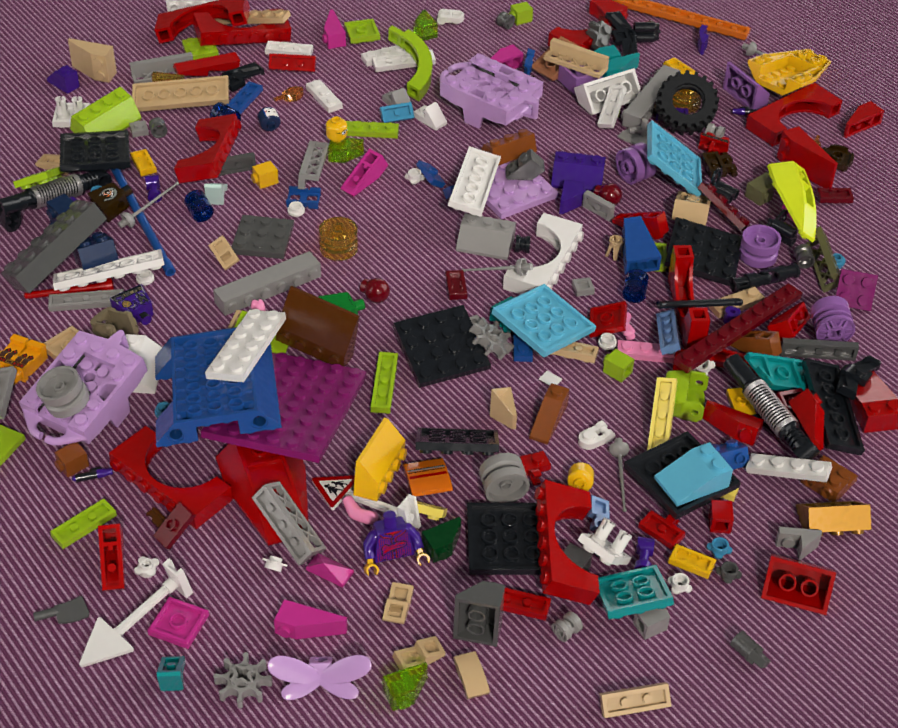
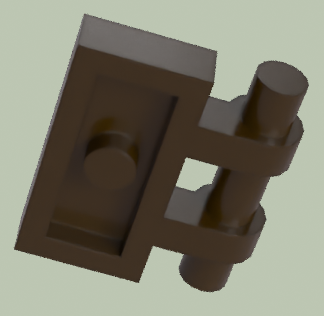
M718 151L701 154V159L710 178H712L717 168L723 169L721 177H727V172L732 177L738 175L737 167L732 163L733 159L727 152H723L722 155H719Z

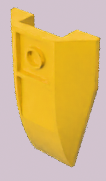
M811 49L762 54L749 59L747 63L754 80L759 85L783 96L816 82L831 64V61L824 55L815 54Z

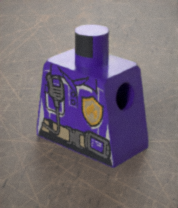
M142 284L110 297L111 307L115 308L116 311L131 312L136 322H141L143 325H148L151 322V317L154 315L152 302Z

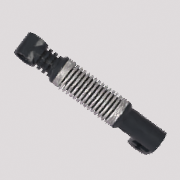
M91 170L81 175L72 174L48 183L35 185L25 189L24 192L1 198L0 225L8 232H14L21 225V211L47 206V201L64 193L69 198L80 196L94 186H104L111 183L112 177L106 171Z
M734 354L726 359L723 365L724 368L742 388L744 397L756 409L770 429L774 431V434L780 440H784L800 459L812 460L821 452L800 429L798 420L769 388L767 383L760 377H757L738 354Z

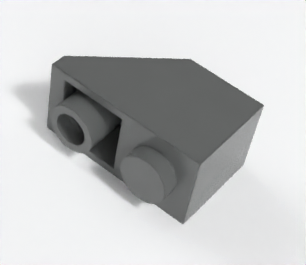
M529 149L507 165L506 178L508 180H533L545 171L544 160L532 149Z

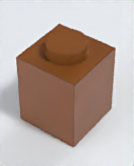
M78 442L71 443L54 452L56 458L54 462L55 467L67 477L89 467L87 453Z

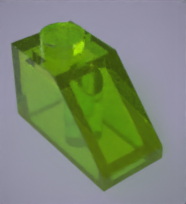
M425 9L421 11L415 20L414 33L423 41L438 37V24Z
M345 138L341 142L330 140L328 162L346 163L364 155V139Z
M426 662L383 676V690L392 711L406 709L415 704L427 680L428 665Z

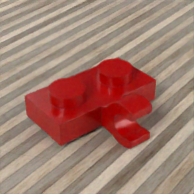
M539 451L520 456L526 475L529 476L532 485L541 484L539 477H542L541 472L551 470V463L545 452Z
M652 510L638 525L639 529L671 550L685 538L686 533L677 527L678 519L675 520L670 514L664 519Z

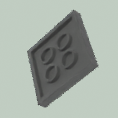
M242 215L232 249L237 255L284 259L294 228V220Z

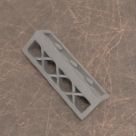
M191 52L129 62L133 82L136 84L190 77L178 76L173 65L174 63L193 60V55Z
M309 141L299 171L298 189L305 190L307 180L319 181L329 150V143Z
M280 481L263 485L252 497L298 565L304 564L313 555L322 553L327 549ZM310 541L315 544L316 548L313 547Z

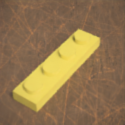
M657 377L647 450L670 440L677 378Z

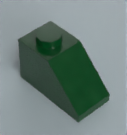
M460 517L422 531L424 550L433 563L445 560L453 555L461 534Z

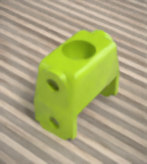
M683 370L667 371L665 378H677L678 381L673 416L692 422L702 420L705 403L704 391L707 390L709 377L704 372L693 370L689 373Z

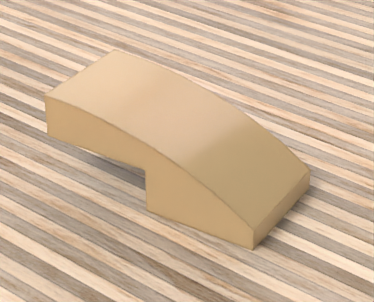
M223 235L208 245L225 271L240 261Z
M392 582L382 621L405 624L414 592L413 585Z
M433 636L416 640L413 647L394 651L392 657L401 674H405L439 660L445 656L446 652L437 637Z
M476 651L454 656L459 679L462 680L467 700L489 694V686Z

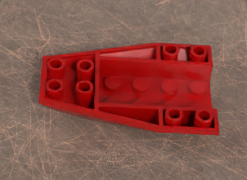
M228 444L215 457L223 481L231 486L232 498L268 546L281 543L282 541L252 499L263 485L280 481L309 522L306 467L302 459Z

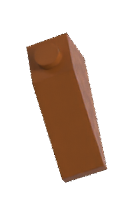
M751 331L730 345L746 354L747 352L779 356L782 353L779 331Z
M553 383L550 384L529 439L548 445L568 406L569 388Z

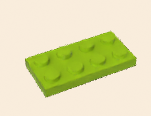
M56 167L13 181L15 188L21 187L24 190L62 177L61 174L64 172H60V167Z

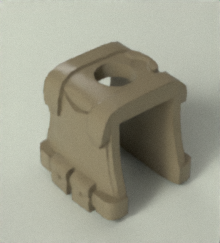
M113 307L103 309L90 320L93 333L109 339L118 330H123L125 336L126 334L138 335L139 332L136 319L131 312L116 311Z

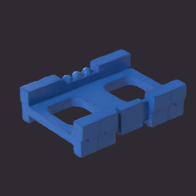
M528 48L524 73L530 76L535 50Z
M289 186L288 199H286L287 207H289L290 203L297 201V199H290L292 195H299L300 200L298 202H301L305 208L307 206L308 209L319 208L321 188L311 187L310 190L308 188L304 190L298 189V186ZM309 196H316V197H317V201H315V200H308V201H307V198H308Z

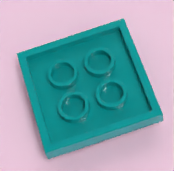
M657 565L598 577L600 591L598 595L608 619H620L627 615L642 614L645 611L664 609L667 606L674 605L673 596Z

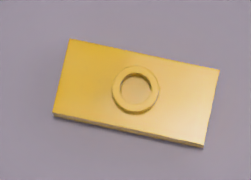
M675 57L663 62V65L681 70V74H685L686 70H689L690 74H695V70Z
M146 149L130 153L140 176L157 173V168Z
M742 388L726 390V396L732 409L749 415L756 414L754 407L744 397Z
M676 544L669 557L668 564L709 579L717 559Z

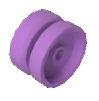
M639 142L618 151L616 154V168L621 178L627 184L633 185L655 175L657 166L652 165L647 159V144Z
M761 224L747 227L743 231L739 249L740 260L748 266L759 269L773 266L777 261L782 238L780 233L770 226Z

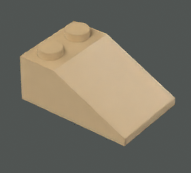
M69 38L68 45L72 67L96 81L110 83L117 73L113 46Z
M679 191L675 198L672 219L675 220L676 217L706 225L711 201L705 195L696 197L694 194Z

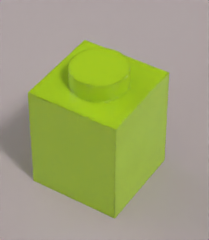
M527 2L511 5L509 14L515 16L516 25L532 22L533 8Z
M615 349L604 357L603 373L622 383L632 374L635 359Z

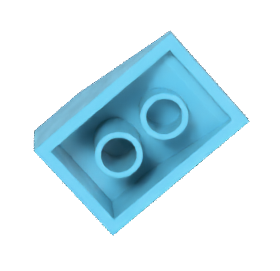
M709 442L689 450L657 473L654 479L674 504L679 506L729 487L733 469Z

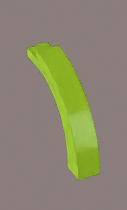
M392 25L388 29V40L406 50L417 64L418 69L415 75L407 83V94L413 99L420 101L427 93L431 84L433 65L431 53L425 42L417 34L409 29L403 32Z

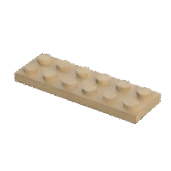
M224 75L132 84V98L139 112L229 104V77Z

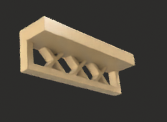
M556 38L551 40L550 50L544 55L543 59L598 79L608 70L609 56Z

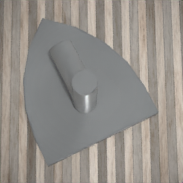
M642 119L641 127H629L617 137L631 144L639 142L647 144L648 119Z

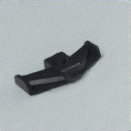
M606 12L605 18L608 19L615 29L611 32L615 46L622 45V55L638 53L636 32L621 12Z
M252 62L227 70L220 76L228 75L229 90L234 92L245 86L244 79L259 74L264 75L265 72L260 65Z
M866 356L855 364L843 366L839 372L840 376L836 392L854 401L858 384L865 387L872 377V371L879 370L881 361L872 356Z

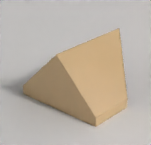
M511 387L491 389L490 417L511 429H516L517 413Z

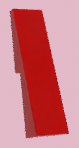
M236 52L174 63L173 68L178 76H208L209 71H227L237 68L241 60Z

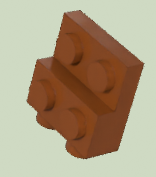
M823 455L818 461H827L832 464L828 481L818 482L801 479L800 482L825 499L837 502L857 481L858 475Z

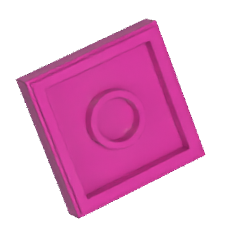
M169 597L147 630L148 635L189 649L207 620L209 610Z

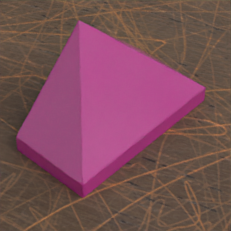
M319 553L306 566L307 571L342 588L354 573L353 569Z

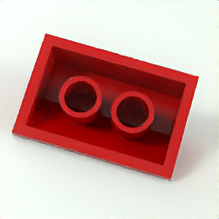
M771 554L761 598L826 615L837 572L830 568Z

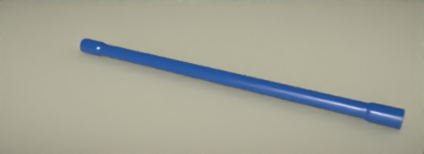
M111 169L120 188L128 184L121 170ZM134 194L126 197L133 212L141 208ZM142 211L136 218L153 250L161 249L164 259V265L161 267L165 274L173 276L176 270Z

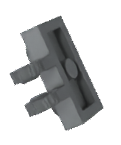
M594 20L590 21L588 25L590 28L586 33L593 39L591 47L596 50L600 47L608 46L612 27L603 20L598 23Z

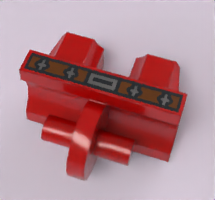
M710 132L702 133L698 149L708 152L718 151L719 155H722L723 152L728 153L730 141L729 138L724 136L719 138Z

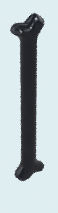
M740 298L657 301L656 307L664 309L742 306L743 300Z

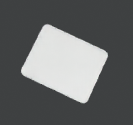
M546 371L539 380L548 385L551 383L557 385L562 381V378Z

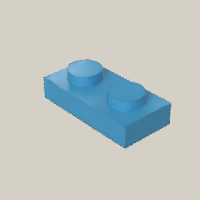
M411 102L379 108L382 123H393L415 118Z

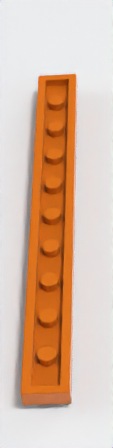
M613 0L639 13L665 18L666 20L691 25L695 28H700L702 24L707 25V30L710 32L732 36L739 40H746L751 29L743 25L649 0Z

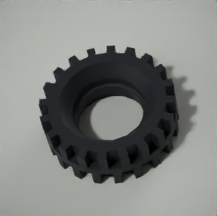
M686 70L685 74H681L680 71L676 72L674 77L670 75L667 81L662 82L655 102V111L659 114L658 120L664 122L663 126L665 128L668 126L672 128V133L677 130L680 131V135H684V132H689L690 136L695 131L698 133L702 132L703 128H707V125L713 121L718 109L719 97H717V88L713 89L714 83L706 81L707 76L704 75L701 78L698 76L699 72L695 71L693 75L689 73V70ZM682 89L695 91L702 99L701 109L694 114L679 112L673 105L672 98L674 94Z

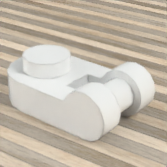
M440 9L438 11L437 23L440 25L445 24V22L460 24L464 21V13L460 10Z
M601 420L595 426L580 432L578 444L586 450L595 449L612 441L615 438V433L608 429L607 424Z

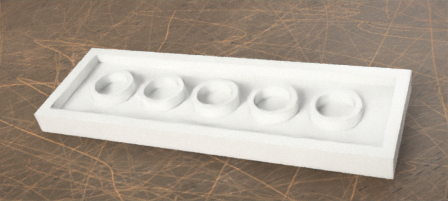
M469 146L448 206L455 210H461L481 217L501 156Z
M159 249L128 256L86 270L76 268L53 274L54 290L66 291L72 286L84 287L94 281L101 283L111 277L118 279L128 273L140 274L146 269H160L164 265L162 251Z
M259 309L249 310L205 371L206 379L244 382L285 322V312L275 310L261 311Z

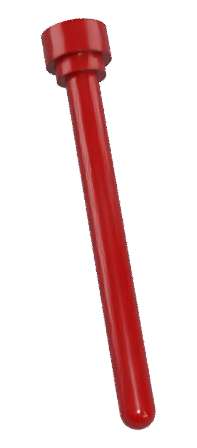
M107 278L106 281L101 283L88 284L84 287L72 286L66 291L46 289L31 291L30 293L25 292L24 298L33 299L49 297L50 294L114 290L112 278Z

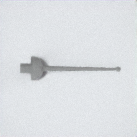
M754 41L750 45L746 43L742 45V49L747 50V56H752L755 53L759 55L765 54L757 50V44Z
M176 182L133 214L128 212L121 213L122 220L117 223L121 229L126 225L132 228L135 225L134 217L176 185H179V182Z
M520 258L514 266L463 268L462 270L465 272L515 269L518 275L526 276L528 270H533V264L527 263L525 258Z
M616 438L614 443L609 446V452L612 456L618 458L623 501L622 511L626 512L622 457L628 454L629 445L623 442L622 438Z

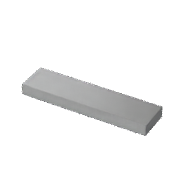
M124 289L50 294L48 302L49 312L111 307L110 297L124 292Z

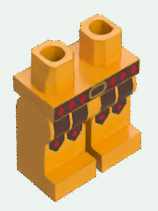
M13 334L10 337V343L4 350L0 351V368L14 366L17 370L14 385L19 381L26 382L28 376H31L48 359L46 345Z

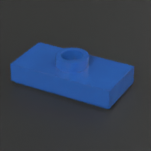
M419 160L416 165L431 185L443 188L446 183L439 176L438 170L431 164Z

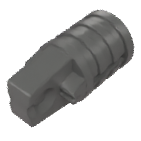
M745 631L739 632L732 639L730 646L735 648L751 665L755 663L760 668H766L771 662L763 653L764 649L751 639Z

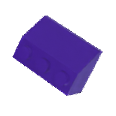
M556 151L551 186L563 189L564 179L585 182L584 189L594 193L595 187L602 185L606 157Z

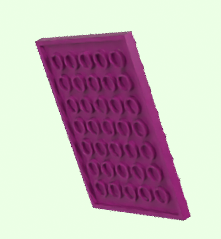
M272 353L282 428L258 431L252 434H240L238 421H232L231 423L213 424L203 427L201 430V438L319 463L367 377V371L360 370L359 368L344 367L340 364L331 365L320 360L305 359L301 356L296 357L285 353Z

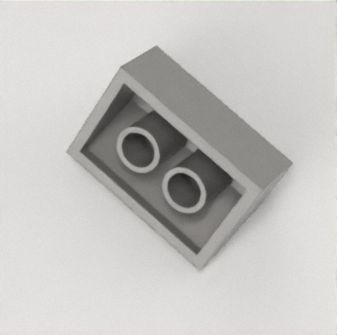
M465 213L460 225L456 251L508 260L515 240L516 222Z

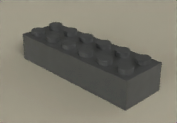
M82 200L72 202L69 206L70 208L66 212L61 213L56 218L57 221L48 225L40 237L34 238L27 249L20 251L13 262L5 265L1 274L14 289L30 293L80 243L84 242L107 220L94 202Z

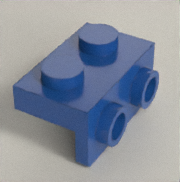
M736 439L727 440L723 444H712L733 470L747 466L749 461L748 446Z

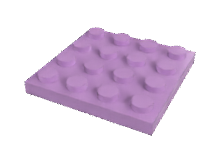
M510 162L498 166L486 204L500 219L556 199L558 198V192L541 175H538L533 180H508L506 178V167Z

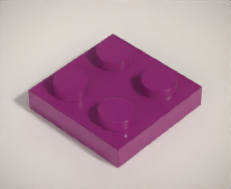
M841 269L835 296L844 298L850 308L871 311L879 275Z

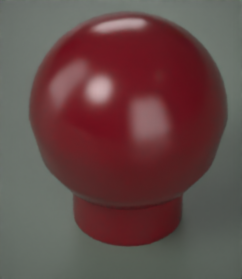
M607 183L603 186L597 185L594 189V194L614 205H617L622 199V191L614 183Z
M381 278L364 279L360 284V291L365 293L367 299L371 302L381 303L388 298L390 287Z

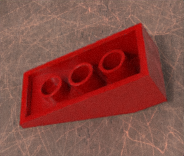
M799 126L782 131L777 153L778 160L781 162L794 161L805 169L810 181L822 188H832L838 163Z
M872 371V377L865 387L858 384L854 401L849 399L854 415L863 433L897 430L898 397Z

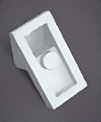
M437 102L429 106L424 105L413 111L416 119L435 131L447 124V120Z

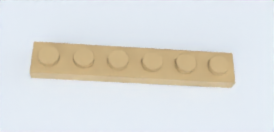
M269 9L263 11L251 10L249 11L248 24L284 23L291 14L289 10L282 9L274 11ZM214 18L222 24H232L227 19Z

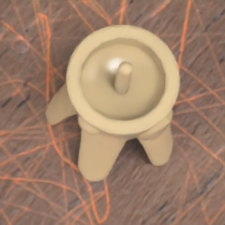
M612 235L609 238L610 244L605 257L609 256L613 248V260L617 261L619 251H621V256L623 257L622 248L624 242L623 237L620 235Z

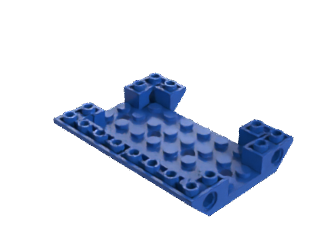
M236 328L171 337L155 356L156 380L172 378L173 401L156 420V446L169 447L175 444H188L199 441L198 427L231 423L232 421H238L240 434H252L258 431L282 428L271 343L244 382L206 379L205 371Z

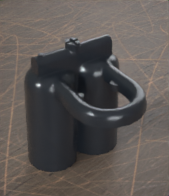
M652 20L648 22H634L633 29L637 35V43L659 40V33H661V30H659L660 23Z
M717 168L713 173L711 184L717 188L716 192L719 195L722 194L728 199L727 203L730 204L732 200L737 199L740 190L720 181L723 169Z
M784 209L775 219L769 218L766 226H770L778 231L782 238L781 242L792 247L797 240V229L785 223L788 210Z

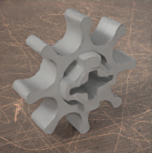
M482 317L478 323H474L469 329L471 333L476 335L472 343L483 346L486 350L484 353L486 356L494 352L498 359L502 360L514 348L513 344L507 342L511 334L509 332L504 333L502 329H498V321L489 325L486 319Z
M247 652L243 653V661L239 664H232L228 658H225L224 668L228 672L222 675L214 674L215 685H226L224 689L219 690L220 701H224L231 695L237 696V706L240 709L243 708V699L247 696H253L259 703L262 702V692L258 688L261 686H272L271 675H260L261 672L267 669L266 660L262 659L258 664L251 665L249 664Z

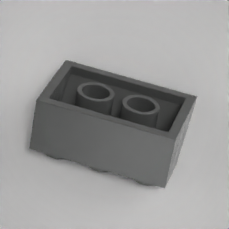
M481 581L456 594L453 639L497 647L502 627L505 585Z

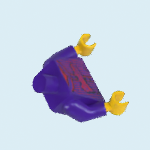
M394 511L384 512L383 520L373 523L372 530L369 531L363 542L364 559L367 560V564L363 569L364 573L369 576L368 570L371 566L374 568V575L379 573V568L373 563V560L375 563L411 556L415 555L414 551H417L416 561L419 565H421L419 561L421 556H426L429 563L430 557L423 551L424 545L418 530L411 523H405L403 517H396Z

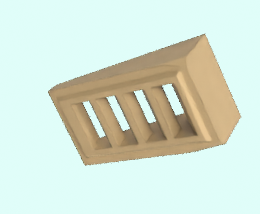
M43 154L35 165L45 170L60 167V155ZM64 172L61 175H68L69 173Z

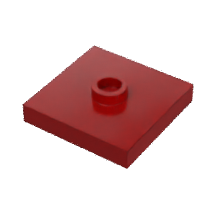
M626 301L590 308L589 320L596 325L595 332L589 334V337L601 336L604 333L612 334L626 331Z

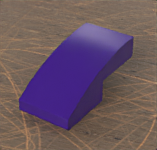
M703 24L700 27L697 45L700 55H703L707 49L709 35L706 34L708 26Z

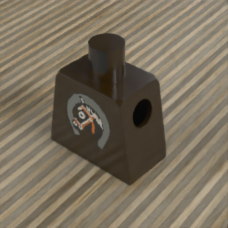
M111 182L87 194L90 201L96 204L109 223L129 207L126 197L133 194V191L128 184L119 189L115 183Z

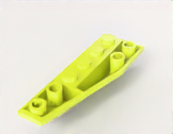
M794 161L768 164V175L772 179V185L777 190L797 226L799 235L803 239L807 238L814 242L816 236V204L813 189L805 169Z

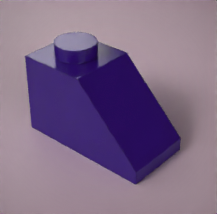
M68 65L54 71L47 78V82L67 94L80 87L77 71Z
M564 179L559 214H565L582 206L583 196L587 189H584L585 182Z

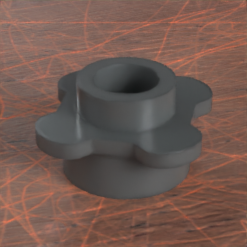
M727 561L721 567L716 568V573L727 584L732 583L734 579L742 577L741 571H739L737 564Z

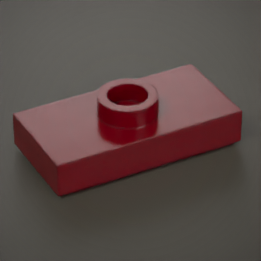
M817 188L816 191L819 203L836 204L853 203L854 201L851 188Z
M445 271L449 300L467 299L468 294L464 271Z
M179 502L153 536L166 549L170 550L196 516L183 503Z

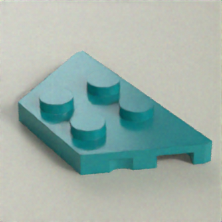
M747 352L744 356L745 360L757 375L767 383L771 390L788 391L802 388L803 391L805 390L806 377L802 367L803 360Z

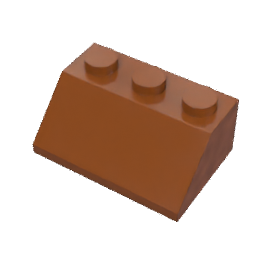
M520 129L514 134H506L500 139H492L481 148L483 151L501 156L499 165L516 160L529 149H532L535 153L537 152L535 133L527 129Z

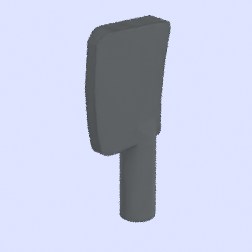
M79 596L68 602L55 605L53 608L34 612L33 616L35 621L56 616L58 624H67L88 618L89 611L83 597Z

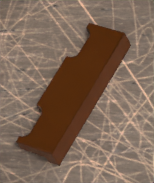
M155 507L146 513V516L152 518L151 521L157 528L166 519Z

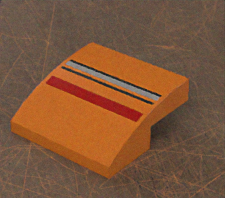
M443 458L403 464L411 495L417 497L453 491L451 479Z

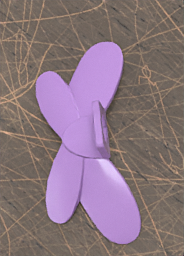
M364 655L349 656L333 664L332 657H310L309 665L288 656H275L268 662V670L273 676L290 682L281 691V695L285 700H295L304 697L320 685L337 697L355 699L359 691L350 682L363 677L371 669V660Z

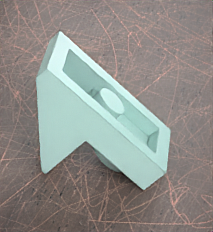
M204 184L207 204L223 205L224 191H227L228 184Z

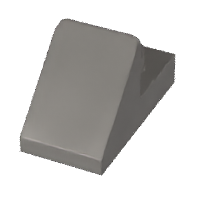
M405 88L382 95V100L388 106L411 102Z
M779 527L776 536V546L797 548L798 561H800L818 547L822 530Z

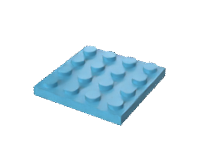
M651 120L647 124L648 161L652 165L659 167L665 175L672 177L675 183L685 187L688 193L694 194L696 197L700 196L702 192L697 187L702 182L701 158Z
M545 284L494 307L491 313L542 357H546L595 332L596 329L595 324Z

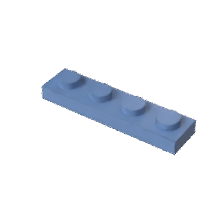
M674 309L657 313L659 344L662 355L673 354L681 350Z

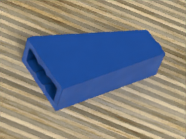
M642 217L624 218L622 237L624 242L623 259L625 275L659 270L662 256Z

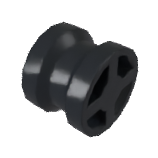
M516 235L515 252L524 251L529 253L531 236L521 237Z

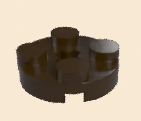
M832 144L826 149L825 147L822 148L838 163L837 170L847 171L853 164L854 153L848 152L849 148L838 144Z

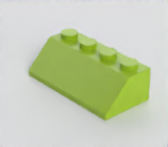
M118 87L72 115L70 130L74 133L125 130L129 127V123L141 120V115L132 96L123 88Z

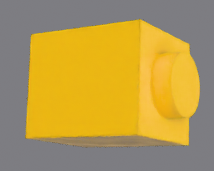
M271 161L252 166L253 174H251V179L260 189L279 183L278 169Z

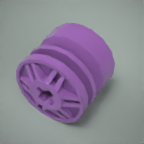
M827 296L819 299L812 305L810 315L818 340L846 342L854 335L855 324L851 316L849 304L844 298Z

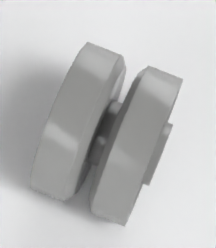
M58 366L47 371L41 376L36 385L38 397L44 403L48 412L56 418H67L79 413L89 401L90 393L87 386L82 381L77 370L71 366Z
M508 452L493 455L486 459L479 468L478 473L487 500L492 503H513L524 497L529 490L530 484L522 460L516 454Z

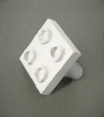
M57 96L55 98L56 109L52 120L53 127H70L71 116L89 106L90 103H82V97L78 96V100L77 96H74L71 99L72 103H66L64 96H62V100L60 96Z
M607 518L602 519L603 521L595 533H582L578 541L583 544L582 547L592 554L596 553L599 555V560L608 566L628 565L632 558L623 552L632 538L630 534L627 535L626 531L620 530L613 543L606 540L613 527H615V523Z

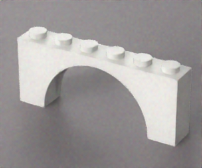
M543 213L537 222L536 236L551 243L556 248L558 256L547 264L533 267V270H528L526 276L518 275L515 269L507 270L504 275L503 289L521 295L545 284L552 290L553 285H556L558 282L559 274H563L566 263L570 262L572 252H576L578 242L583 240V224Z

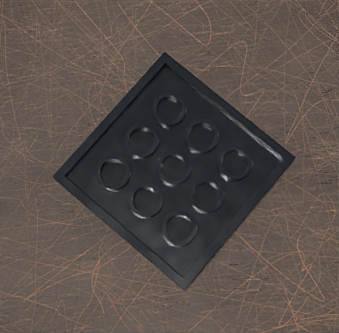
M128 130L60 134V172L71 173L74 171L88 172L91 170L106 171L109 169L124 170L131 168Z
M676 217L664 266L670 267L673 245H691L694 254L693 275L729 286L730 278H736L742 237Z
M464 305L393 323V328L419 388L491 368V363L484 354L483 346L472 343L476 335L469 331L473 324Z
M418 428L415 450H420V453L424 454L432 453V450L441 451V454H453V451H461V454L464 455L482 452V455L491 456L495 455V452H499L498 430Z
M688 431L624 462V468L675 520L710 503L711 500H716L740 488L741 484L732 474L729 487L676 506L654 479V476L692 448L702 445Z
M467 503L469 575H541V566H539L540 549L538 548L539 532H537L538 515H536L537 503Z

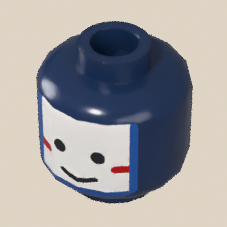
M265 107L258 113L257 119L264 131H273L279 127L281 120L276 109Z

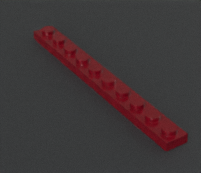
M789 283L675 356L673 364L684 372L689 373L799 300L803 292Z

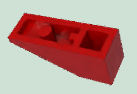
M872 101L859 105L846 123L843 137L847 138L881 124L884 110Z
M665 211L620 213L612 219V223L623 227L624 218L641 216L653 239L663 238V235L669 231Z
M800 302L773 319L767 326V331H779L780 341H782V338L795 337L810 319L805 303Z
M807 388L788 402L811 442L821 451L824 449V410L820 405L823 401L817 393L813 394Z
M707 400L702 418L733 439L754 446L759 438L764 422L763 419Z
M120 523L98 526L102 591L125 589L123 528Z

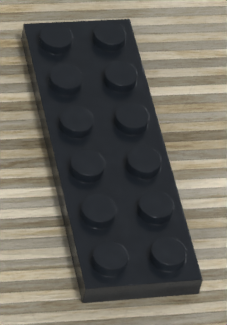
M805 358L802 361V367L808 388L813 394L817 393L823 401L820 405L824 410L825 448L861 456L865 449L850 400L836 392L840 376L839 365Z

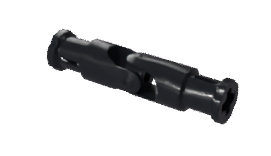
M793 262L791 265L772 267L762 270L760 273L751 272L744 274L743 277H731L729 286L733 293H737L742 289L786 281L787 278L791 277L799 278L800 267L796 262Z

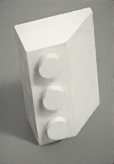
M126 334L129 350L144 359L148 370L133 392L155 394L159 381L155 378V356L162 347L146 335Z

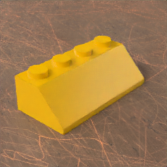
M383 418L356 460L353 493L355 496L378 501L381 494H385L388 482H392L394 472H398L401 461H404L407 456V449H405L406 440L388 418Z

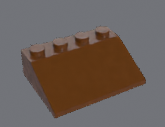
M291 286L282 310L286 314V320L277 332L276 340L323 362L330 363L331 365L340 364L345 367L354 354L360 316Z

